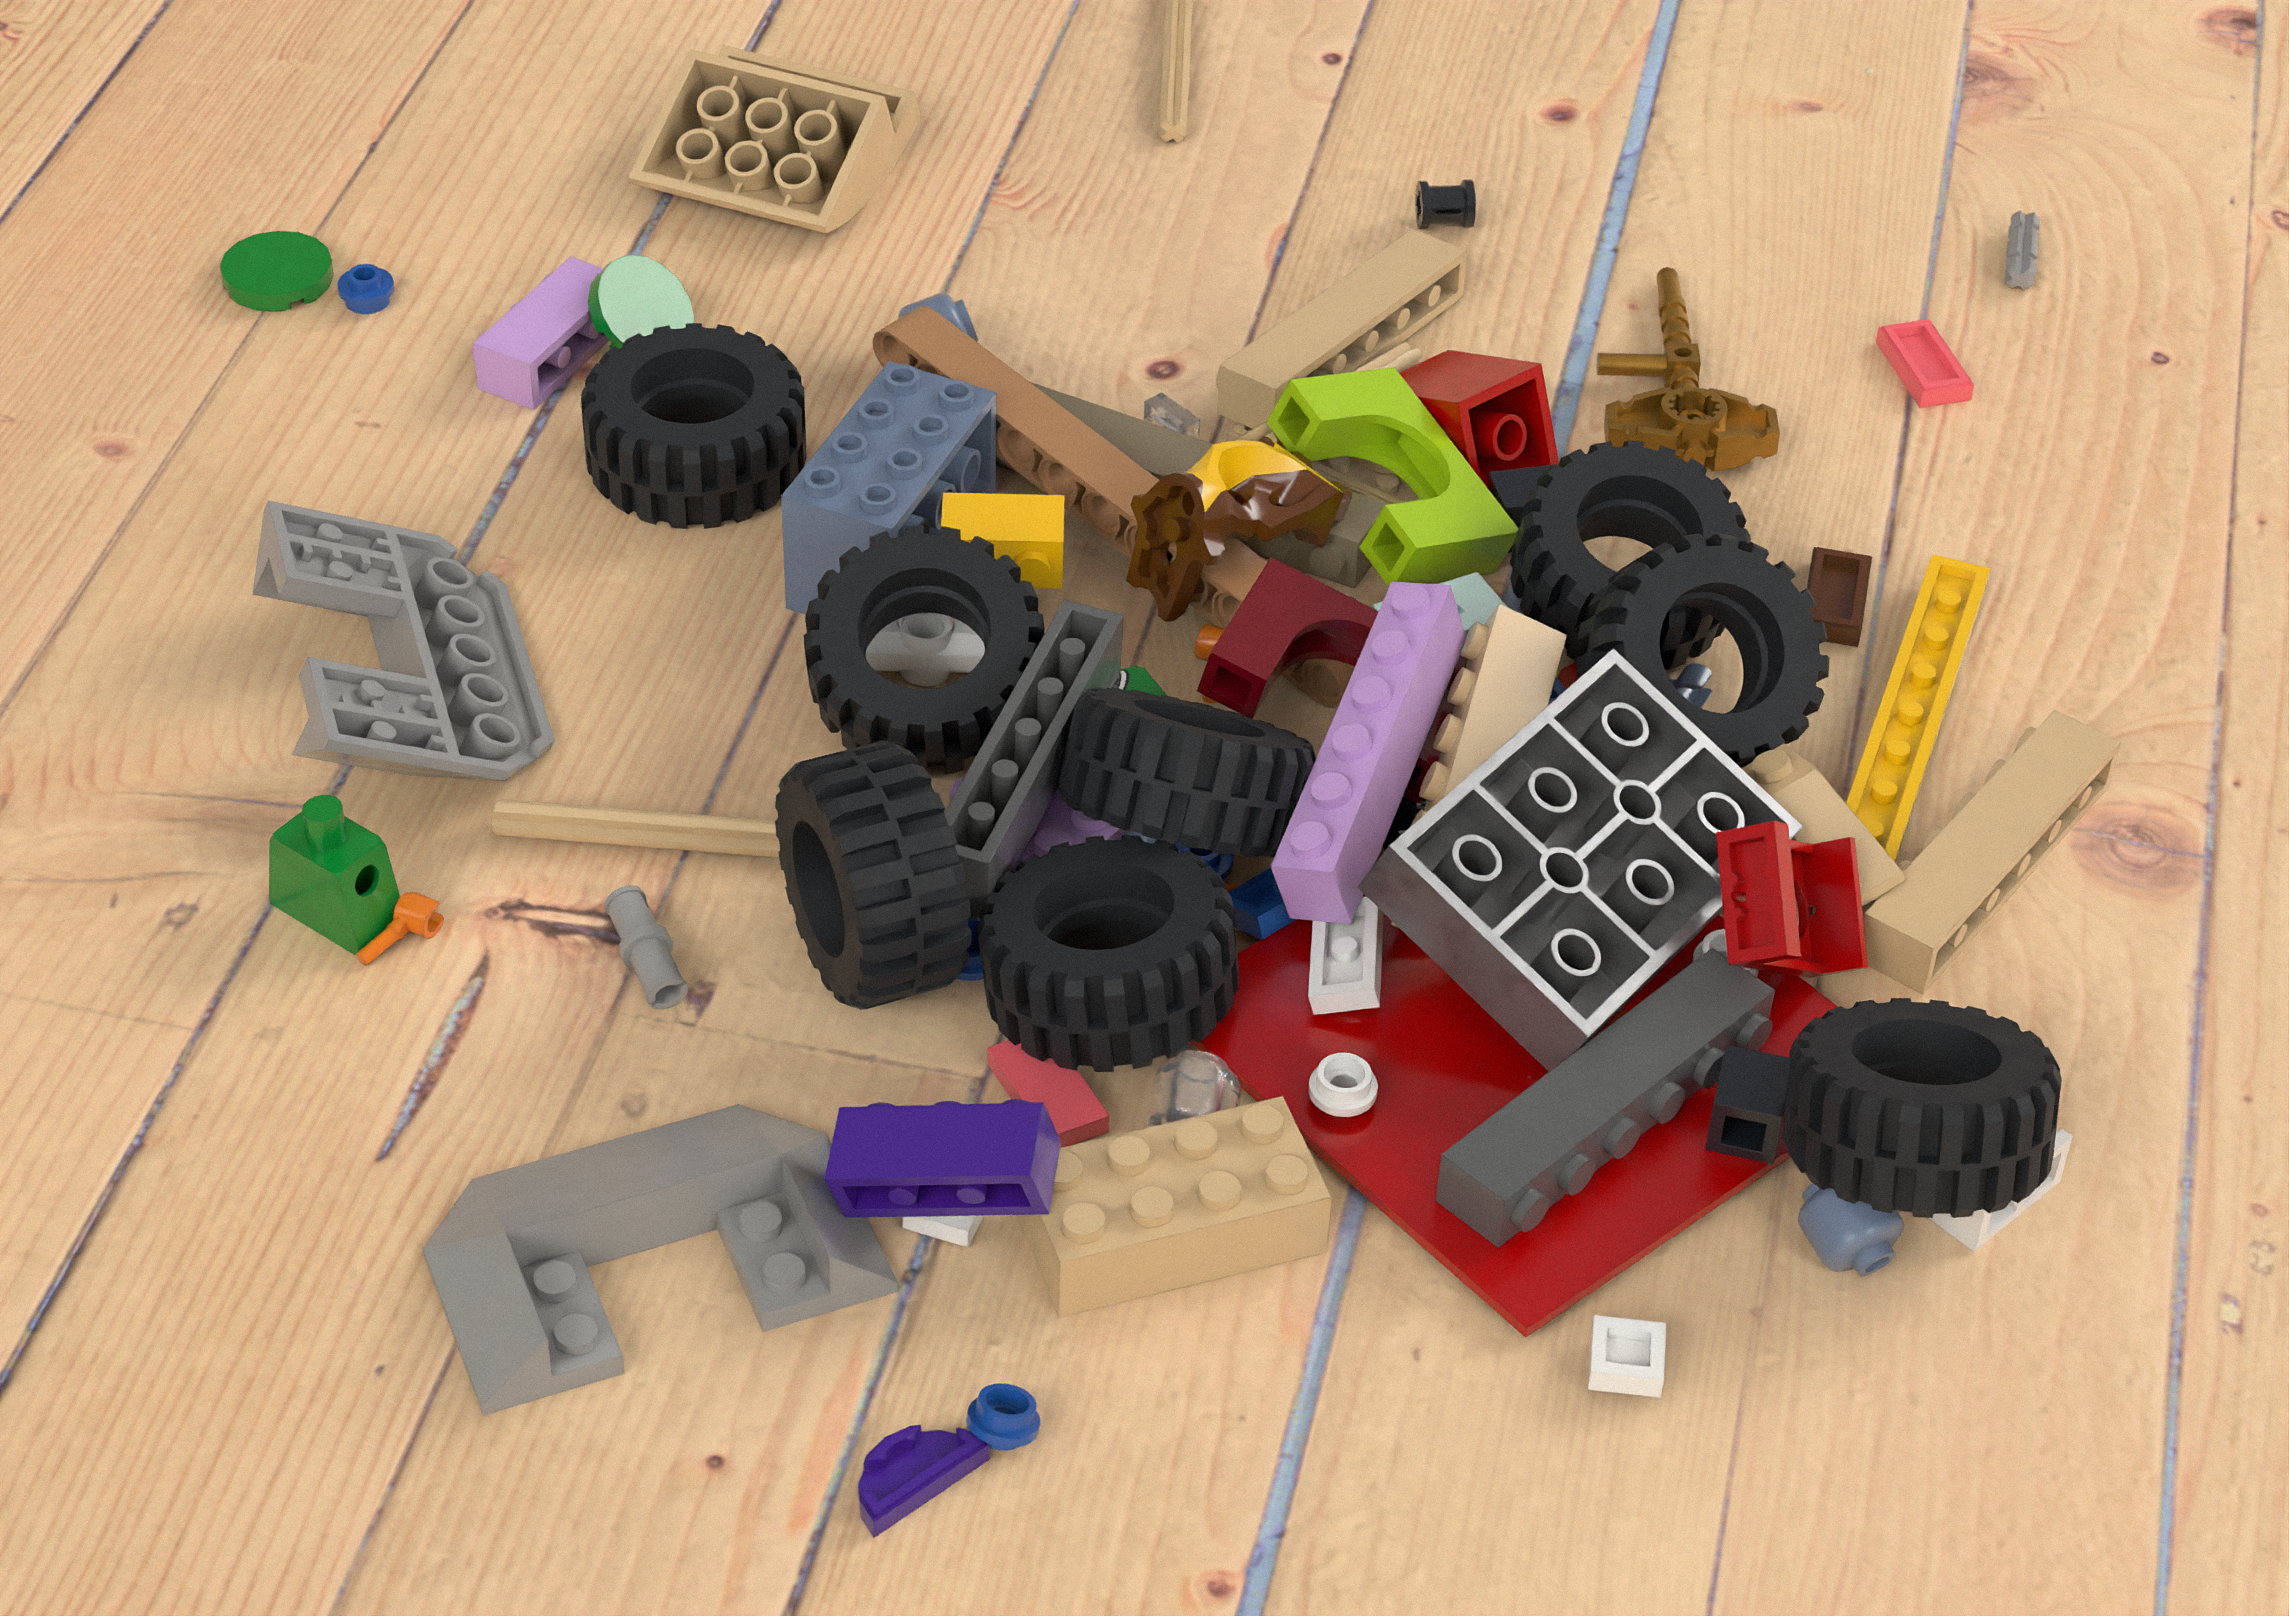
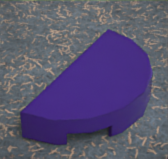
M912 1425L884 1437L866 1455L863 1463L864 1470L858 1483L860 1517L874 1538L989 1461L990 1444L978 1439L969 1430L959 1427L956 1428L955 1434L942 1430L921 1432V1425Z

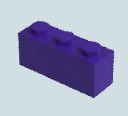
M1011 1099L1003 1103L962 1104L955 1101H941L934 1105L895 1106L889 1103L878 1102L866 1107H839L824 1180L845 1218L1044 1215L1050 1212L1061 1140L1043 1102Z

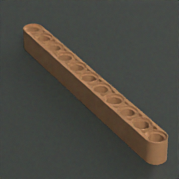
M919 306L874 334L873 350L882 367L888 361L901 365H910L925 372L953 380L965 381L971 385L996 392V456L1046 495H1065L1064 508L1128 558L1132 559L1138 525L1130 504L1134 495H1145L1159 481L1158 478L934 309L928 306ZM1233 535L1228 536L1223 541L1225 551L1221 562L1217 565H1204L1189 602L1193 608L1218 627L1224 629L1267 564L1265 559ZM1171 542L1167 549V558L1170 564L1175 560L1177 553L1175 542ZM1310 659L1290 666L1281 675L1320 705L1327 708H1335L1340 704L1355 667L1331 659Z

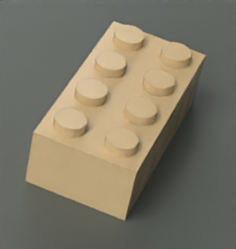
M1281 1096L1062 1147L1059 1153L1049 1214L1017 1215L1058 1317L1061 1318L1327 1253L1332 1196L1284 1097Z

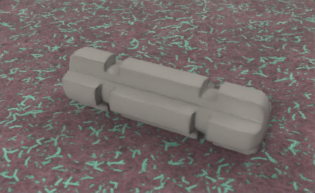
M2020 210L2011 216L2006 255L2007 270H2005L2004 279L2011 289L2019 286L2023 290H2027L2034 285V275L2037 268L2035 260L2038 255V230L2040 228V219L2034 212L2026 215Z

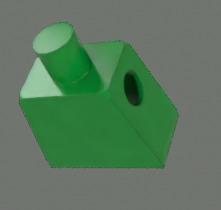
M319 795L310 798L305 802L299 814L273 833L269 840V900L271 905L355 956L359 950L384 931L387 925L393 921L394 909L400 899V894L386 844L378 835L344 816L342 803L337 797Z

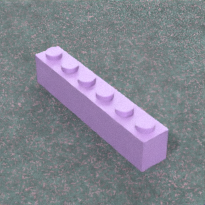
M1391 582L1271 864V869L1288 915L1292 919L1351 924L1363 896V892L1357 887L1378 859L1466 641V635L1451 585Z

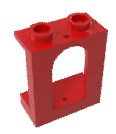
M1778 821L1716 832L1728 965L1808 978L1868 968L1855 838L1847 837L1816 844L1790 840L1788 824ZM1796 901L1799 911V925L1797 920ZM1816 907V912L1813 914L1812 910Z

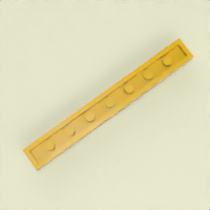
M1932 554L1846 801V804L1895 863L1990 573V568Z

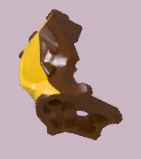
M1263 436L1258 441L1237 440L1214 444L1191 469L1186 472L1166 475L1145 495L1133 496L1130 506L1137 521L1138 532L1126 581L1134 588L1149 590L1157 601L1158 616L1165 622L1175 621L1185 614L1204 565H1217L1221 562L1225 551L1223 541L1228 536L1238 533L1247 542L1251 536L1255 535L1261 541L1267 542L1292 531L1296 540L1322 547L1326 543L1332 524L1341 522L1344 519L1352 498V492L1338 481H1327L1313 470L1312 462L1299 452H1288L1269 437ZM1171 542H1175L1177 553L1175 560L1170 564L1167 558V549Z

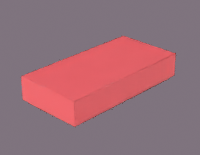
M1930 319L1878 327L1876 344L1919 408L1971 400L1974 383Z
M1009 1040L988 1047L987 1064L1011 1099L1044 1103L1061 1140L1060 1148L1109 1132L1110 1115L1078 1069L1076 1071L1061 1068L1054 1062V1059L1049 1057L1042 1062L1023 1051L1021 1043L1015 1046Z

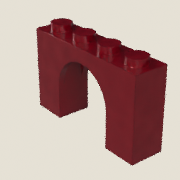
M1270 557L1210 652L1197 692L1253 719L1280 674L1290 666L1310 659H1331L1355 667L1379 611ZM1461 655L1458 658L1403 794V797L1415 803L1421 804L1424 798L1419 796L1421 785L1431 765L1435 761H1439L1441 752L1433 749V744L1444 719L1448 714L1452 715L1455 705L1447 702V696L1462 667L1466 668L1468 659Z

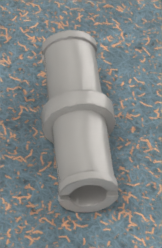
M629 885L613 891L607 897L604 908L607 914L610 915L621 939L619 953L627 967L635 970L644 989L645 998L652 1008L667 1009L679 1004L688 993V985L685 979L683 980L671 955L673 941L667 929L656 923L648 906L647 897L640 887Z

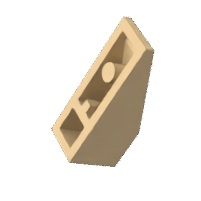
M1782 744L1774 750L1761 753L1753 762L1741 768L1803 826L1791 840L1816 844L1847 837L1855 838L1862 906L1905 881L1899 866L1821 772L1786 744Z

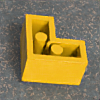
M943 492L941 527L960 529L961 540L971 543L975 536H979L994 544V558L998 560L1002 555H1008L1021 568V581L1031 582L1033 588L1062 589L1065 495Z

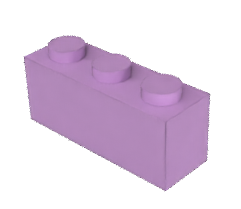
M570 256L555 271L547 275L520 302L514 304L510 311L492 327L483 332L473 343V360L475 362L478 389L535 410L598 352L609 339L604 331L598 334L591 321L588 296L591 282L603 268Z

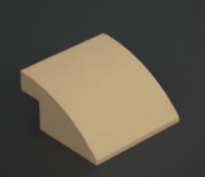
M726 45L722 46L718 56L690 49L628 175V179L631 184L829 233L850 221L875 194L894 169L921 118V113L914 91Z

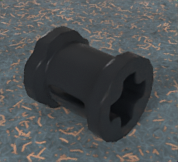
M1463 179L1460 185L1429 186L1427 181H1418L1415 190V212L1418 229H1428L1430 224L1461 223L1464 228H1472L1476 216V196L1472 179Z

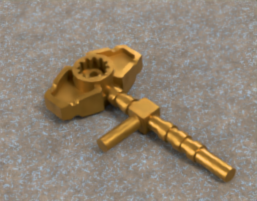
M1671 267L1662 268L1658 271L1656 279L1660 299L1658 311L1663 333L1664 354L1598 353L1596 369L1597 375L1663 377L1664 388L1633 395L1632 399L1628 402L1618 400L1607 404L1604 418L1605 441H1611L1613 447H1623L1624 442L1627 440L1644 442V448L1658 450L1661 445L1676 450L1675 457L1686 462L1693 458L1705 466L1706 469H1710L1713 472L1750 464L1751 460L1758 456L1765 459L1777 454L1780 429L1776 409L1762 403L1754 406L1748 402V398L1713 388L1708 390L1699 388L1698 381L1701 366L1698 344H1694L1691 341L1686 304L1681 297L1678 273Z

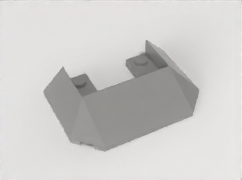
M268 500L263 513L252 595L368 617L382 670L307 657L299 674V679L309 718L292 755L409 776L505 781L548 752L555 739L507 585L487 570L481 573L480 576H477L454 559L458 549L439 535Z
M737 1104L473 1178L425 1244L423 1253L483 1416L624 1374L623 1354L587 1267L718 1230L763 1332L898 1292V1281L867 1217L845 1218L824 1180L832 1144L827 1133Z

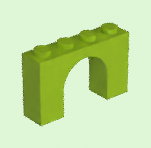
M1395 367L1290 379L1266 421L1288 452H1299L1310 461L1338 457H1356L1372 461L1399 476L1419 498L1416 501L1384 505L1359 546L1388 587L1391 582L1431 584L1453 580L1478 572L1480 575L1496 572L1514 544L1518 527Z

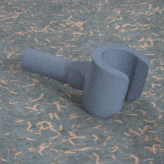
M1689 664L1684 668L1677 680L1670 679L1681 695L1700 708L1712 693L1711 689L1702 688L1712 675L1711 670L1702 664Z

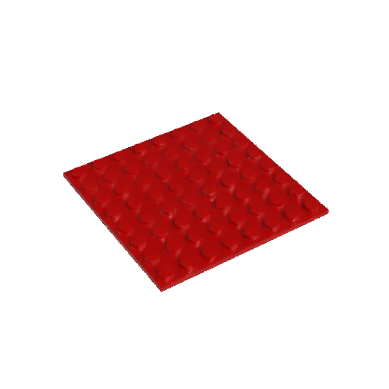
M1385 914L1383 921L1380 1007L1318 1015L1313 1014L1308 997L1313 921L1297 919L1265 939L1259 940L1237 953L1240 978L1239 989L1234 995L1233 1005L1221 1022H1216L1217 1026L1210 1035L1200 1043L1194 1040L1190 1041L1195 1048L1257 1102L1283 1096L1306 1145L1525 1338L1790 1158L1787 1147L1783 1142L1785 1109L1773 1164L1705 1150L1718 1085L1717 1082L1709 1089L1700 1088L1686 1099L1680 1110L1670 1121L1664 1124L1657 1122L1643 1133L1632 1150L1623 1158L1616 1159L1613 1157L1596 1170L1591 1180L1579 1193L1575 1195L1567 1193L1548 1208L1543 1219L1532 1230L1528 1232L1520 1230L1499 1248L1436 1202L1441 1154L1545 1076L1549 1071L1400 928L1391 925L1392 920ZM1718 914L1594 1037L1692 963L1696 947L1704 938L1715 930L1725 929L1724 918ZM1759 970L1757 978L1773 988L1775 993L1769 1018L1773 1022V1028L1767 1041L1758 1051L1789 1057L1793 1041L1805 1026L1815 1017L1822 1018L1828 1010L1838 1006L1799 976ZM1335 1053H1351L1363 1058L1369 1064L1378 1083L1377 1098L1370 1109L1356 1116L1339 1117L1325 1113L1315 1106L1309 1096V1079L1312 1072L1325 1057Z

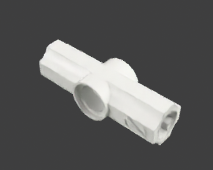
M918 613L899 618L884 627L869 644L866 650V659L875 671H900L901 676L907 682L927 687L936 686L947 681L952 676V673H970L982 659L985 647L981 638L963 622L947 615Z

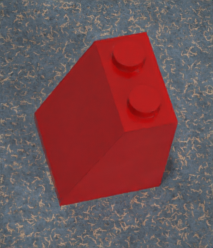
M1447 350L1399 372L1486 487L1490 471L1553 464L1559 465L1542 363Z

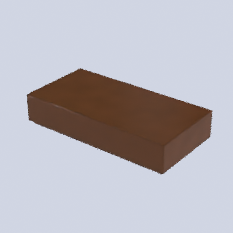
M1813 547L1807 588L1817 605L1809 609L1815 623L1824 622L1828 638L1825 642L1854 647L1859 646L1872 556Z

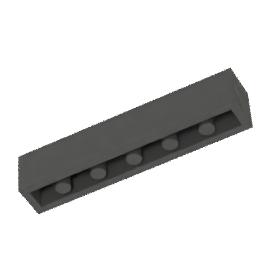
M1064 599L944 812L948 825L952 826L957 841L955 847L959 862L963 863L966 877L964 887L966 897L969 898L971 916L979 918L983 903L990 892L995 893L997 882L1008 871L1013 873L1058 789L1057 780L1077 700L1087 690L1097 687L1102 689L1112 688L1121 669L1124 615Z
M1711 948L1442 1153L1436 1202L1498 1248L1520 1230L1524 1232L1532 1230L1543 1219L1548 1208L1567 1193L1570 1195L1579 1193L1591 1180L1594 1172L1613 1157L1621 1159L1627 1155L1643 1133L1657 1122L1664 1124L1670 1121L1680 1110L1684 1101L1700 1088L1709 1089L1719 1081L1726 1044L1758 1051L1767 1041L1773 1028V1022L1769 1018L1775 990L1742 967L1728 965V958L1714 948Z

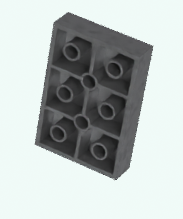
M1612 649L1392 842L1357 888L1550 1072L1588 1043L1723 910L1716 832L1778 821L1788 824L1789 839L1791 840L1803 826L1615 649Z

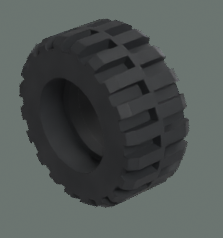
M686 323V328L671 329L670 325L654 328L653 333L643 337L638 333L627 338L620 349L615 346L603 355L599 363H596L585 380V387L581 392V409L588 473L593 477V484L604 497L610 499L611 503L626 514H630L633 511L636 512L641 521L654 525L658 521L669 522L671 528L688 529V524H704V529L720 527L722 521L734 519L738 523L750 519L755 510L761 509L765 512L774 506L805 466V395L801 375L780 349L772 343L766 346L765 341L760 336L747 331L742 335L736 333L733 327L719 324L716 328H703L702 323Z
M1627 440L1624 442L1623 447H1613L1612 442L1609 441L1590 445L1587 454L1582 449H1579L1561 457L1559 465L1555 464L1548 467L1538 478L1536 488L1530 491L1512 548L1510 565L1513 570L1510 580L1513 593L1518 599H1521L1519 608L1525 616L1567 635L1564 647L1568 649L1567 657L1575 660L1587 653V647L1579 645L1577 642L1580 625L1593 616L1589 613L1588 605L1596 592L1608 586V579L1616 573V571L1599 562L1587 550L1583 542L1598 537L1618 536L1634 539L1654 549L1665 542L1670 544L1682 536L1698 533L1705 540L1716 533L1735 536L1738 540V549L1751 542V536L1747 529L1744 528L1747 520L1741 507L1736 501L1728 502L1731 492L1718 477L1714 480L1705 475L1707 472L1705 466L1693 458L1688 462L1675 457L1676 450L1661 445L1658 450L1644 448V442ZM1676 605L1669 609L1660 633V654L1664 669L1670 670L1684 665L1688 655L1691 658L1699 657L1711 647L1714 638L1721 636L1725 626L1712 615L1694 607Z
M923 525L905 526V535L891 538L889 532L884 531L869 537V549L861 552L858 547L853 546L840 556V573L833 569L826 571L817 584L818 598L809 601L805 616L807 633L803 636L812 699L814 703L819 704L820 718L831 733L841 731L842 745L846 749L879 741H887L909 750L917 757V765L924 767L926 771L929 766L944 765L946 775L964 771V759L972 756L976 757L1045 634L1043 614L1038 612V597L1031 582L1021 581V568L1008 555H1002L996 560L994 558V544L979 536H975L971 543L961 540L960 529L945 526L940 528V534H924ZM918 613H937L963 622L981 638L985 647L982 659L970 673L952 684L934 689H912L888 681L878 674L867 662L866 650L873 638L888 624L904 616Z
M1699 533L1682 536L1670 544L1665 542L1624 566L1608 579V586L1596 592L1588 605L1589 613L1593 616L1581 623L1577 642L1579 645L1587 647V653L1575 659L1577 678L1585 674L1608 652L1615 649L1740 768H1743L1753 762L1761 753L1774 750L1782 744H1789L1798 740L1809 727V721L1806 716L1819 710L1825 694L1822 688L1816 686V682L1829 677L1830 658L1828 655H1820L1819 644L1828 640L1823 621L1814 622L1809 608L1817 604L1808 588L1801 592L1798 591L1791 582L1796 573L1784 561L1774 566L1766 561L1769 555L1767 549L1753 542L1738 549V540L1735 536L1716 533L1706 540ZM1676 605L1694 607L1712 615L1726 627L1738 646L1743 663V684L1737 703L1727 713L1711 712L1691 703L1674 687L1664 669L1660 654V633L1667 612Z
M1097 687L1087 690L1076 702L1057 780V787L1062 801L1066 802L1067 806L1073 810L1082 811L1085 816L1095 820H1102L1110 823V826L1125 831L1130 830L1156 840L1178 843L1180 846L1194 849H1207L1215 853L1228 855L1233 853L1244 857L1256 858L1262 855L1272 858L1276 855L1313 768L1316 756L1312 744L1305 738L1297 737L1296 733L1289 730L1277 728L1271 723L1255 720L1240 713L1225 711L1210 705L1180 700L1179 698L1166 695L1160 696L1144 691H1127L1110 687L1102 689Z
M879 741L795 763L781 779L778 785L780 792L776 795L775 808L778 812V818L775 820V828L780 844L778 855L781 870L784 871L787 887L785 889L789 904H792L797 919L795 923L801 939H804L808 948V957L813 967L819 970L821 981L826 989L832 991L834 998L840 1003L864 1010L949 986L960 975L969 958L966 949L971 945V930L968 927V918L971 916L970 902L965 893L964 882L966 877L963 863L959 862L955 847L957 841L953 828L948 825L944 814V804L939 793L934 792L931 786V778L925 768L917 765V757L909 750L887 741Z
M1104 835L1086 837V843L1070 846L1067 841L1051 846L1048 854L1041 857L1033 854L1021 861L1016 869V873L1008 871L995 885V893L990 892L979 913L980 922L977 925L978 943L987 1007L991 1019L998 1024L999 1031L1015 1046L1021 1043L1022 1050L1028 1055L1042 1062L1048 1057L1052 1058L1061 1068L1077 1071L1079 1065L1092 1066L1095 1072H1114V1066L1132 1064V1068L1137 1069L1151 1066L1154 1058L1163 1055L1171 1059L1184 1053L1190 1041L1194 1040L1200 1043L1212 1033L1217 1026L1216 1022H1221L1234 1003V995L1239 989L1240 976L1232 898L1226 890V884L1219 874L1210 866L1207 867V864L1199 856L1189 850L1181 854L1179 849L1170 842L1156 840L1154 844L1147 843L1140 836L1122 835L1121 840H1105Z
M1891 998L1890 1002L1876 1003L1874 1000L1856 1002L1853 1008L1849 1009L1839 1006L1828 1010L1822 1018L1815 1017L1805 1026L1791 1045L1783 1142L1794 1164L1801 1173H1806L1813 1184L1822 1190L1833 1189L1837 1198L1852 1204L1860 1201L1871 1204L1872 1210L1890 1214L1893 1213V1210L1912 1212V1217L1933 1218V1214H1950L1952 1218L1970 1217L1974 1211L1983 1209L1988 1213L2005 1209L2011 1201L2019 1203L2029 1197L2047 1178L2052 1169L2062 1082L2060 1067L2050 1049L2045 1047L2042 1040L2032 1031L2022 1032L2017 1022L2003 1016L2000 1018L1987 1015L1986 1010L1967 1006L1964 1009L1949 1006L1947 1001L1931 999L1929 1003L1911 1002L1910 998Z

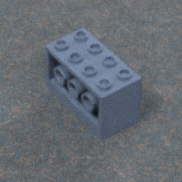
M891 361L887 362L781 496L785 601L787 609L806 614L809 601L818 598L817 584L825 572L833 569L840 573L839 557L853 546L858 547L861 552L869 549V537L888 531L891 538L905 535V526L916 525L924 526V534H940L943 492L996 494V392L971 385L965 381L953 380L925 372L910 365H901Z

